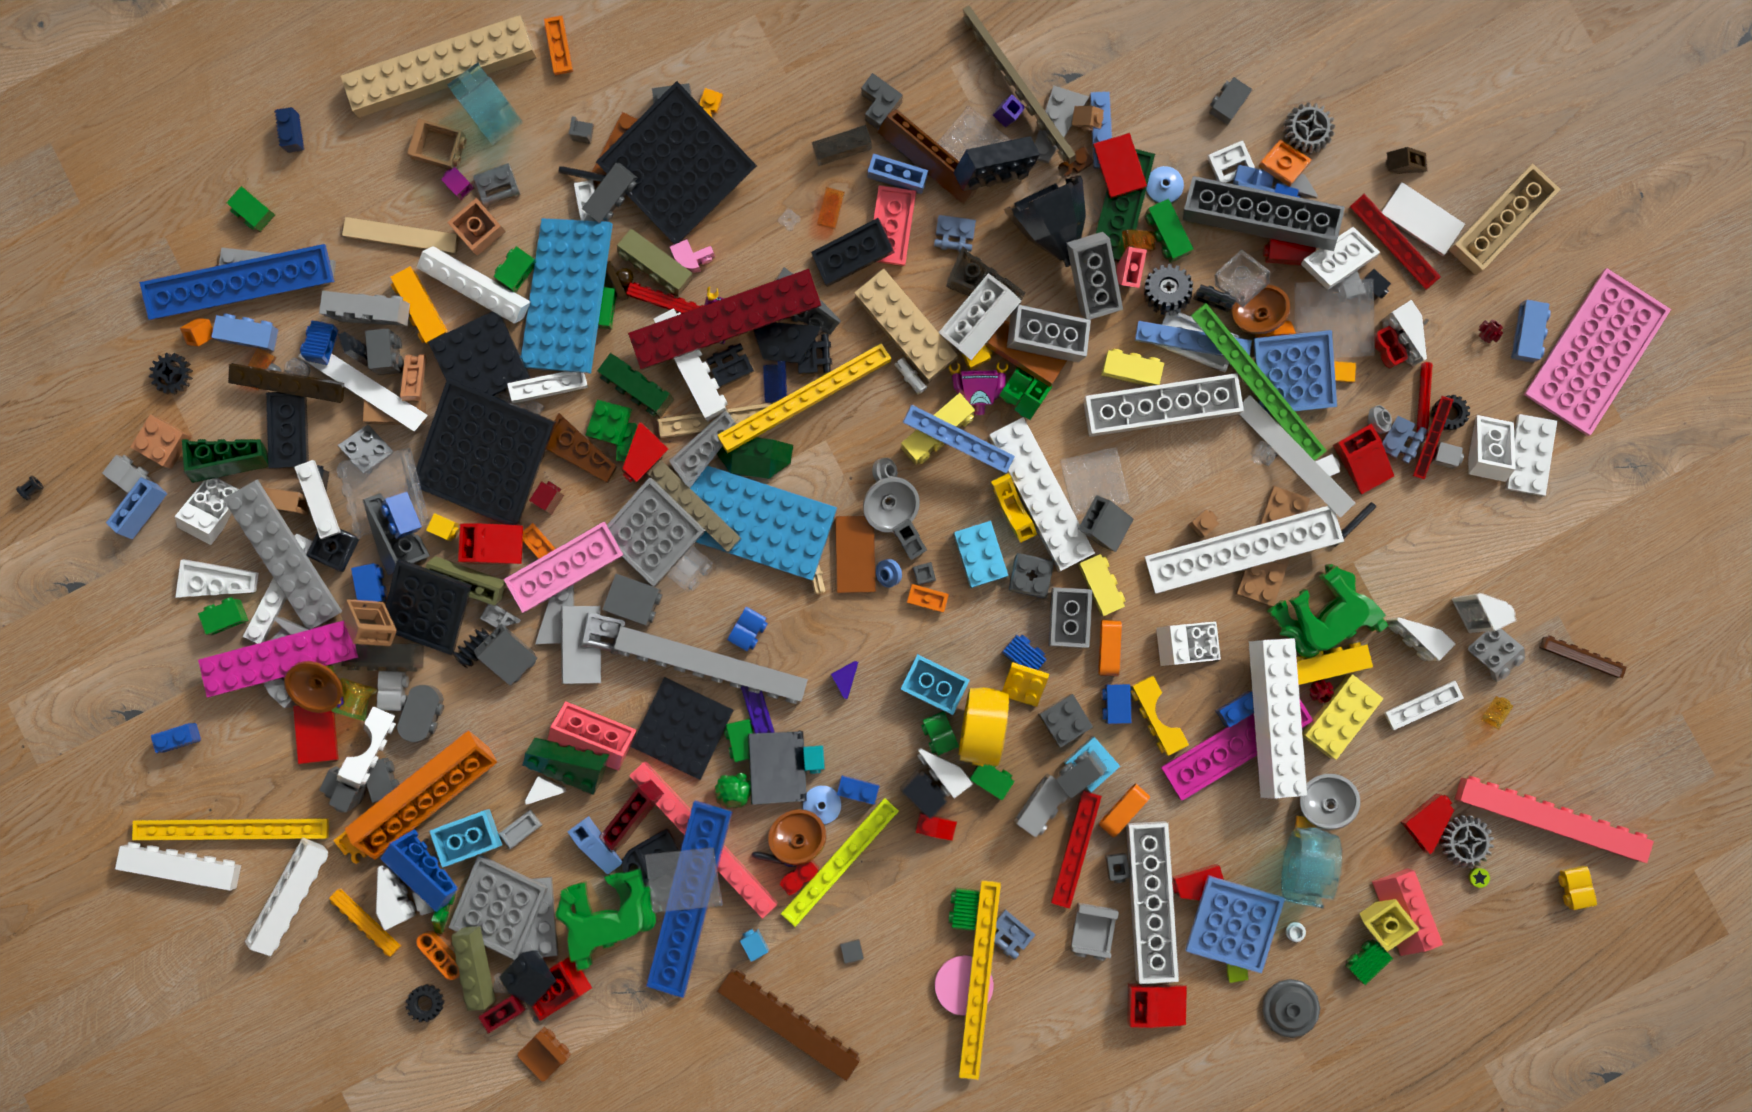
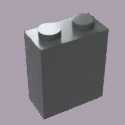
M1096 495L1078 529L1100 546L1117 552L1134 518L1112 501Z
M615 574L602 610L649 626V623H653L656 612H654L656 604H660L663 594H660L661 590Z
M502 623L474 650L477 658L510 686L517 682L527 669L533 667L538 659L534 651Z

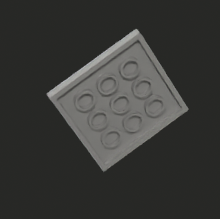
M649 478L607 524L624 554L622 557L653 587L664 578L706 531L652 478Z
M479 855L449 928L458 932L463 927L480 926L485 946L515 960L522 953L548 887Z

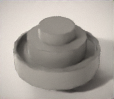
M1381 405L1372 407L1368 414V425L1372 424L1376 432L1380 434L1388 432L1392 425L1390 413Z
M887 457L880 458L873 464L872 473L876 482L888 477H897V467L891 459Z

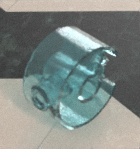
M478 62L447 84L492 146L523 124L509 101L491 77H488Z
M1296 827L1292 831L1286 846L1281 875L1282 897H1284L1285 902L1324 909L1321 898L1334 900L1342 863V847L1338 835L1313 827Z

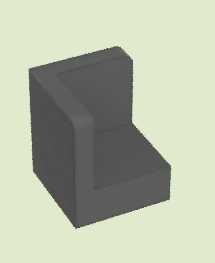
M572 116L569 136L572 141L591 144L594 125L593 123L578 121L576 117Z

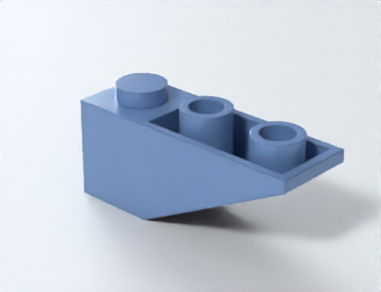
M589 816L568 831L577 846L607 875L623 863L614 850L611 851L599 838L602 833Z

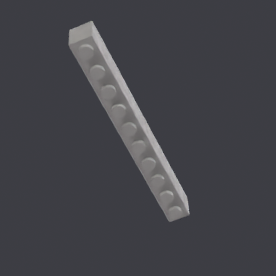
M622 626L620 627L614 649H618V654L629 657V654L632 653L637 655L636 659L648 662V658L656 660V665L666 667L667 664L674 665V670L685 673V670L688 669L693 671L692 675L704 678V674L712 676V681L719 683L727 680L730 681V686L741 688L742 685L748 686V691L759 694L760 690L768 692L767 696L776 699L779 696L786 697V702L797 704V701H802L808 680Z

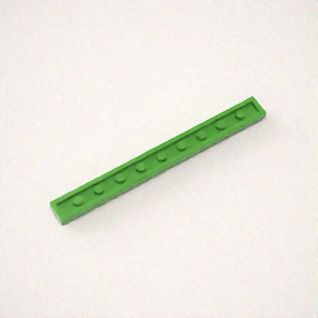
M1203 304L1190 316L1251 391L1314 461L1327 450L1208 304Z

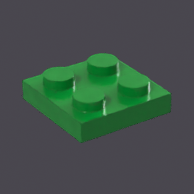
M597 399L585 435L621 446L632 409Z

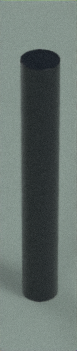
M560 166L558 170L560 174L602 182L606 177L603 174Z
M1370 502L1341 531L1343 539L1377 507L1373 502Z

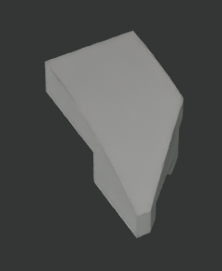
M1300 174L1290 186L1299 189L1298 194H1301V197L1318 198L1317 193L1305 174Z
M491 604L487 605L480 619L496 628L501 623L507 626L521 621V619L501 607Z

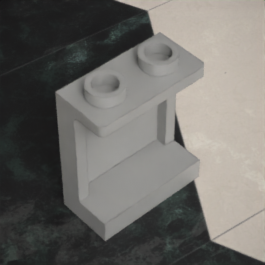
M1078 903L1070 947L1072 952H1075V955L1080 957H1086V954L1094 955V959L1103 961L1106 958H1111L1110 951L1115 920L1118 919L1119 911L1112 908Z

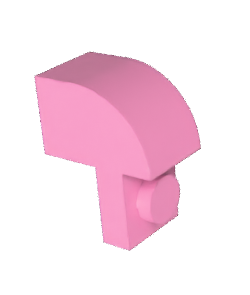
M688 240L670 246L675 260L692 273L701 271L698 264H707L715 257L711 246L693 253Z

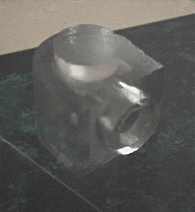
M292 358L286 362L284 372L309 376L311 369L306 361Z
M1259 441L1250 452L1252 455L1251 459L1256 464L1261 465L1262 463L1268 467L1278 456L1271 445L1264 441Z

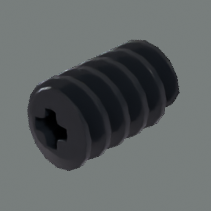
M483 628L482 631L474 630L477 635L476 637L469 635L471 642L463 641L466 647L458 646L459 653L452 651L457 661L467 669V665L470 667L474 665L472 660H479L474 650L490 635Z

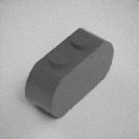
M418 685L410 690L397 725L398 733L403 739L410 742L424 741L436 732L438 715L441 716L444 710V698L438 688L431 685Z

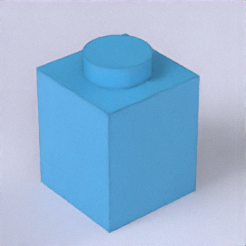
M750 929L742 934L743 938H741L740 942L751 962L769 952V948L759 929L755 931Z

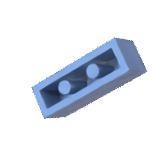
M873 154L868 169V178L902 189L914 190L919 194L923 192L928 175V170Z
M1525 300L1520 303L1511 359L1534 363L1543 357L1545 351L1543 341L1548 332L1546 322L1549 320L1551 313L1549 303Z
M224 314V316L216 315L212 338L215 340L274 351L279 329L272 326L273 323L268 321L256 323L254 319L242 317V320L235 319L236 316Z
M140 477L106 524L117 534L133 539L167 493L157 483Z

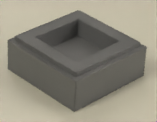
M931 562L913 567L917 585L936 581Z
M859 939L840 944L845 963L864 959Z

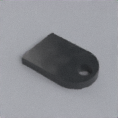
M666 828L631 848L624 856L622 863L623 872H629L630 867L636 864L638 869L641 868L642 879L645 885L676 869L680 851L669 829Z

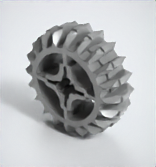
M1307 102L1305 106L1299 104L1298 108L1294 107L1291 110L1292 113H1288V119L1284 121L1286 127L1283 128V132L1287 133L1285 139H1290L1288 145L1294 144V149L1296 150L1301 148V153H1304L1306 149L1308 154H1311L1313 150L1318 153L1320 148L1325 149L1327 147L1326 144L1332 141L1330 137H1333L1335 134L1332 131L1335 125L1331 124L1334 117L1328 118L1330 111L1325 113L1323 111L1324 106L1319 109L1317 108V103L1313 107H1311L1310 102ZM1301 116H1309L1307 120H1296ZM1310 123L1309 126H1310V130H1311V131H1310V133L1308 134V132H1309V130H1308V129H1309V128H1308V124ZM1311 136H1322L1319 140L1309 141Z
M1461 815L1460 820L1454 817V824L1448 822L1447 826L1449 829L1445 828L1444 832L1446 835L1441 836V839H1444L1445 842L1440 843V846L1446 847L1442 853L1448 854L1447 860H1453V864L1456 866L1459 864L1462 868L1466 866L1473 868L1474 864L1480 866V860L1487 861L1485 855H1492L1488 851L1489 848H1494V845L1489 844V841L1494 840V837L1488 836L1492 832L1491 829H1486V823H1481V819H1474L1470 815L1467 818ZM1469 826H1472L1478 832L1479 837L1472 835ZM1459 830L1458 838L1454 839L1455 834ZM1467 839L1473 840L1467 842L1466 845L1462 844L1464 841H1467ZM1480 844L1477 852L1475 853V847ZM1454 846L1461 847L1465 857H1461L1456 852Z

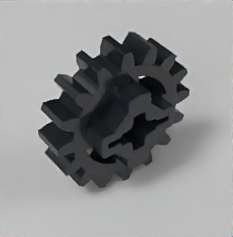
M165 353V358L159 355L158 362L152 361L155 366L149 367V370L153 371L149 378L154 379L151 384L157 386V390L163 391L165 394L170 392L177 394V390L184 391V385L190 386L187 380L193 379L189 376V373H192L193 370L187 368L191 364L185 361V357L179 356L176 353H173L172 356L169 353ZM174 362H177L181 368L177 367ZM161 380H165V383L168 384V386L163 384Z

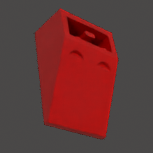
M1372 424L1333 444L1334 449L1361 495L1394 477L1382 441Z
M460 523L458 562L466 564H522L523 526Z
M1128 983V1025L1138 1028L1186 1025L1187 985Z

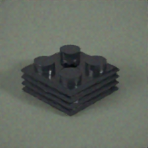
M340 529L341 533L320 539L317 531L306 555L337 571L344 572L360 538ZM330 544H335L336 549L332 550Z

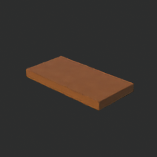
M1005 320L990 338L986 347L1051 387L1068 360L1007 348L1010 322Z
M836 516L837 593L876 592L874 527L869 524L865 516Z

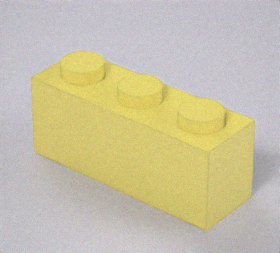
M1112 349L1106 353L1101 376L1145 386L1160 385L1164 363L1160 362L1158 358L1149 357V359L1141 358V355L1137 353H1130L1128 355L1123 354L1122 350Z
M1099 554L1078 564L1088 588L1092 590V597L1101 617L1125 607L1124 602L1126 600L1121 591L1118 592L1115 586L1118 583L1114 574L1110 575L1108 571L1110 566L1105 556L1102 557Z

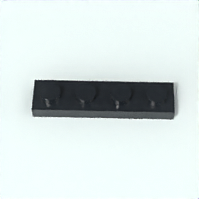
M347 332L338 334L344 353L361 364L368 366L366 345Z

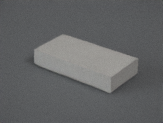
M529 810L500 832L499 835L508 847L512 849L542 826V823L533 811Z

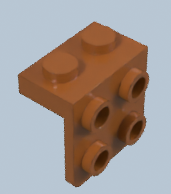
M544 1026L518 1052L517 1056L540 1081H546L572 1054L569 1052L568 1047L560 1043L556 1039V1035Z

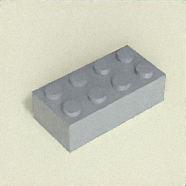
M1104 232L1067 242L1080 314L1085 319L1091 320L1123 310L1110 238Z
M1017 305L1010 317L1007 348L1079 363L1087 357L1091 320Z

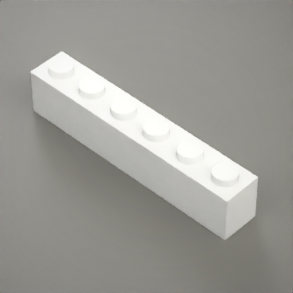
M434 246L421 253L416 267L419 270L514 324L525 318L531 303L529 300Z
M673 308L654 318V321L657 323L681 313L676 314ZM699 349L674 358L708 422L718 417L725 410L727 411L725 406L728 403L723 394L719 396L717 392L719 386L715 378L710 379L708 373L711 370L706 361L702 363L699 357L702 356V353Z
M302 837L245 940L250 950L271 956L278 948L283 933L287 932L292 917L299 910V904L307 896L309 886L317 878L320 866L327 859L328 851L323 845Z
M128 842V845H123L119 848L115 869L233 890L237 888L241 865L235 864L233 860L224 859L221 862L216 861V857L212 856L199 858L195 853L186 852L183 855L178 854V850L174 849L161 851L157 846L148 845L145 848L140 847V843Z

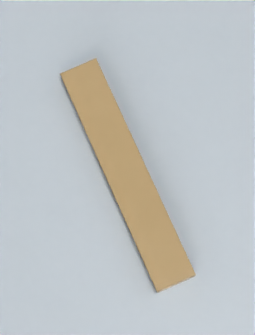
M345 217L342 236L347 238L424 250L434 246L442 252L456 254L459 237L457 234L348 217Z
M771 403L727 409V412L738 424L770 406ZM703 413L657 419L660 439L698 434L716 418L707 422Z

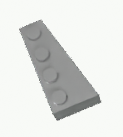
M322 291L319 314L339 322L407 326L410 303L404 301L403 297L400 296L386 298L383 295L369 296L365 294Z

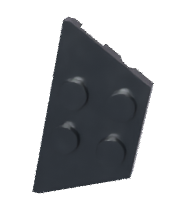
M775 322L754 330L764 360L801 364L806 357V353L814 345L815 338L822 332L823 327Z

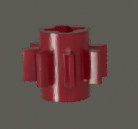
M1492 319L1490 322L1485 320L1479 326V337L1487 343H1491L1492 340L1497 343L1502 337L1503 332L1501 330L1503 327L1496 320Z
M1317 680L1311 684V688H1309L1311 693L1309 695L1313 701L1318 700L1319 703H1327L1332 699V695H1334V688L1330 682L1326 683L1325 680Z

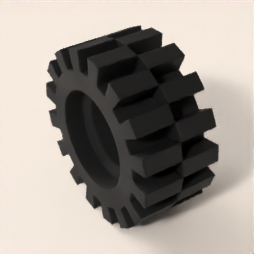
M1447 395L1445 397L1454 399L1451 406L1456 408L1457 417L1454 420L1446 419L1443 430L1448 429V431H1452L1462 427L1469 420L1467 417L1470 416V412H1468L1470 407L1465 405L1467 403L1466 400H1461L1463 397ZM1440 399L1435 403V406L1432 407V410L1434 411V413L1431 414L1432 417L1435 416Z
M425 984L424 986L417 987L409 993V998L406 999V1003H408L406 1010H409L408 1015H412L413 1020L418 1019V1022H428L434 1019L443 1010V994H440V990L438 988L435 989L434 985L429 986V984ZM421 996H427L431 999L432 1007L430 1010L424 1011L419 1008L418 1000Z

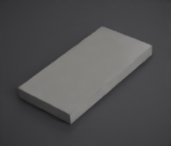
M561 606V684L601 683V649L592 647L582 648L579 646L586 614L600 615V606ZM590 634L589 639L601 641V636Z

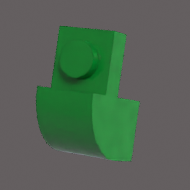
M1017 367L999 396L1006 403L1016 406L1034 377Z

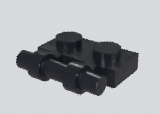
M1202 284L1193 296L1194 300L1204 304L1207 303L1209 306L1227 313L1232 309L1237 299L1230 296V293L1226 291L1223 293L1215 290L1213 286L1208 285L1207 287Z
M822 334L821 341L816 342L815 338L814 345L806 353L805 359L801 364H798L799 374L818 373L817 366L820 365L823 366L824 373L831 372L832 358H830L829 349L831 348V341H829V334ZM816 349H822V358L817 359Z
M741 343L735 346L732 344L728 346V349L720 353L715 352L712 354L713 356L706 359L709 366L714 363L718 365V367L712 369V373L720 388L754 372L747 355L744 354L739 357L737 352L744 350ZM732 355L733 360L723 364L722 360Z

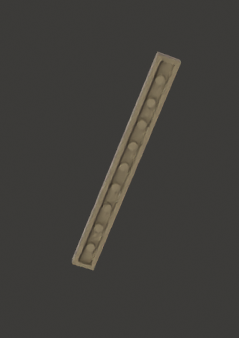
M970 5L965 7L962 19L966 26H971L976 40L984 44L983 48L986 54L994 58L996 68L1004 72L1006 75L1004 78L1008 85L1014 86L1018 99L1020 101L1024 100L1028 113L1036 117L1038 127L1041 131H1046L1050 144L1052 146L1056 145L1060 158L1063 161L1066 160L1068 164L1076 160L1075 152Z

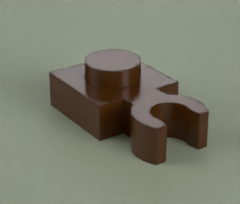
M1084 146L1075 151L1076 160L1071 164H1068V162L1059 164V170L1063 167L1068 169V172L1063 175L1064 178L1069 177L1072 170H1075L1078 174L1094 163Z

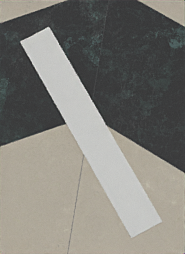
M300 353L298 357H300L301 359H303L304 361H306V360L301 356V353ZM331 354L328 365L308 362L335 381L344 383L346 388L413 431L428 416L408 402L402 401L400 397Z
M1251 395L1243 401L1244 411L1240 415L1341 518L1355 502Z

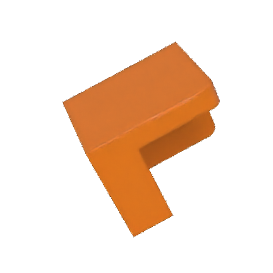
M197 318L180 327L187 345L200 346L213 339V327L209 319Z

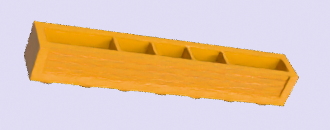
M341 888L337 889L330 896L331 904L337 906L342 914H346L348 920L355 923L360 931H364L366 937L370 940L372 939L378 948H382L386 956L391 957L400 949L401 945Z

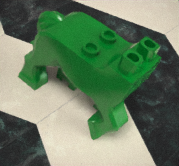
M1326 564V574H1321L1319 578L1330 588L1336 598L1326 604L1316 617L1309 608L1310 595L1307 589H1302L1299 592V596L1292 597L1289 600L1295 609L1298 620L1290 617L1286 600H1280L1267 610L1269 615L1275 619L1282 629L1280 635L1295 639V648L1302 657H1314L1322 650H1329L1345 638L1349 639L1354 636L1360 626H1367L1372 632L1375 630L1381 632L1389 626L1384 620L1386 614L1372 599L1356 592L1355 575L1333 564Z
M641 868L631 872L622 871L604 877L607 883L614 887L619 894L620 910L607 909L593 913L588 898L587 881L570 885L567 889L561 890L555 916L569 929V955L571 962L575 961L577 971L587 969L593 964L591 955L595 952L596 947L601 945L603 948L614 946L617 941L627 939L639 932H647L656 924V915L650 902L653 888L644 886ZM573 904H575L576 914L571 911Z

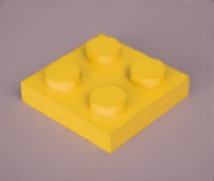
M1012 662L1001 692L1009 694L1010 699L1037 707L1049 674Z

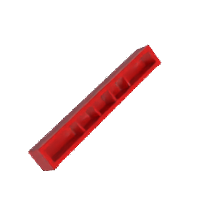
M636 282L629 284L626 293L629 297L668 310L674 308L675 312H680L681 314L704 306H698L693 301L686 302L681 297L678 299L674 298V295L669 293L667 295L663 294L660 290L654 291L648 286L642 287L640 286L641 284Z
M1441 396L1413 476L1425 480L1454 399Z

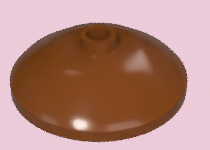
M1262 284L1246 289L1237 297L1232 308V315L1236 325L1241 330L1250 334H1266L1278 329L1285 323L1290 314L1291 306L1287 294L1282 289L1273 285Z
M313 661L299 662L293 665L285 676V688L289 697L303 709L317 713L328 712L334 709L341 701L343 689L339 678L332 670L320 663Z
M802 809L792 810L777 818L771 826L768 836L769 846L774 856L781 862L789 865L805 864L815 859L823 850L826 843V829L822 820L813 812ZM798 841H803L802 844H797Z

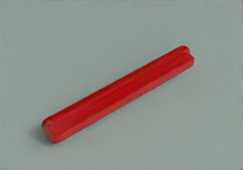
M1423 362L1421 364L1416 433H1418L1421 427L1428 430L1433 369L1431 362Z

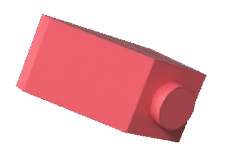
M1127 247L1116 268L1118 284L1136 288L1140 287L1147 250Z

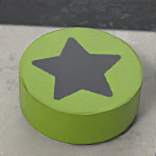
M1482 868L1472 869L1468 876L1469 882L1478 888L1487 886L1490 881L1489 873Z

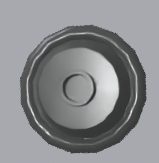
M1287 979L1279 981L1269 988L1263 999L1262 1011L1264 1020L1272 1031L1283 1037L1295 1038L1304 1036L1314 1028L1319 1020L1320 1004L1318 996L1309 985L1300 980Z

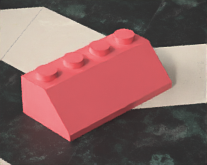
M565 701L550 727L548 741L557 742L561 747L574 746L575 750L585 752L586 749L594 751L595 755L599 756L603 753L608 754L609 758L606 766L619 771L637 730Z
M1407 868L1372 881L1379 902L1396 899L1420 929L1397 945L1401 956L1426 952L1443 945L1414 870Z

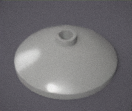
M884 478L872 485L867 491L863 501V512L872 527L882 532H893L892 528L909 518L912 522L915 519L920 505L919 495L915 487L903 478ZM891 498L889 502H885V500Z
M1323 774L1313 778L1306 784L1307 795L1300 797V805L1305 818L1314 826L1325 830H1336L1349 825L1356 818L1360 809V796L1355 785L1347 778L1336 774ZM1334 805V808L1329 809L1327 806Z

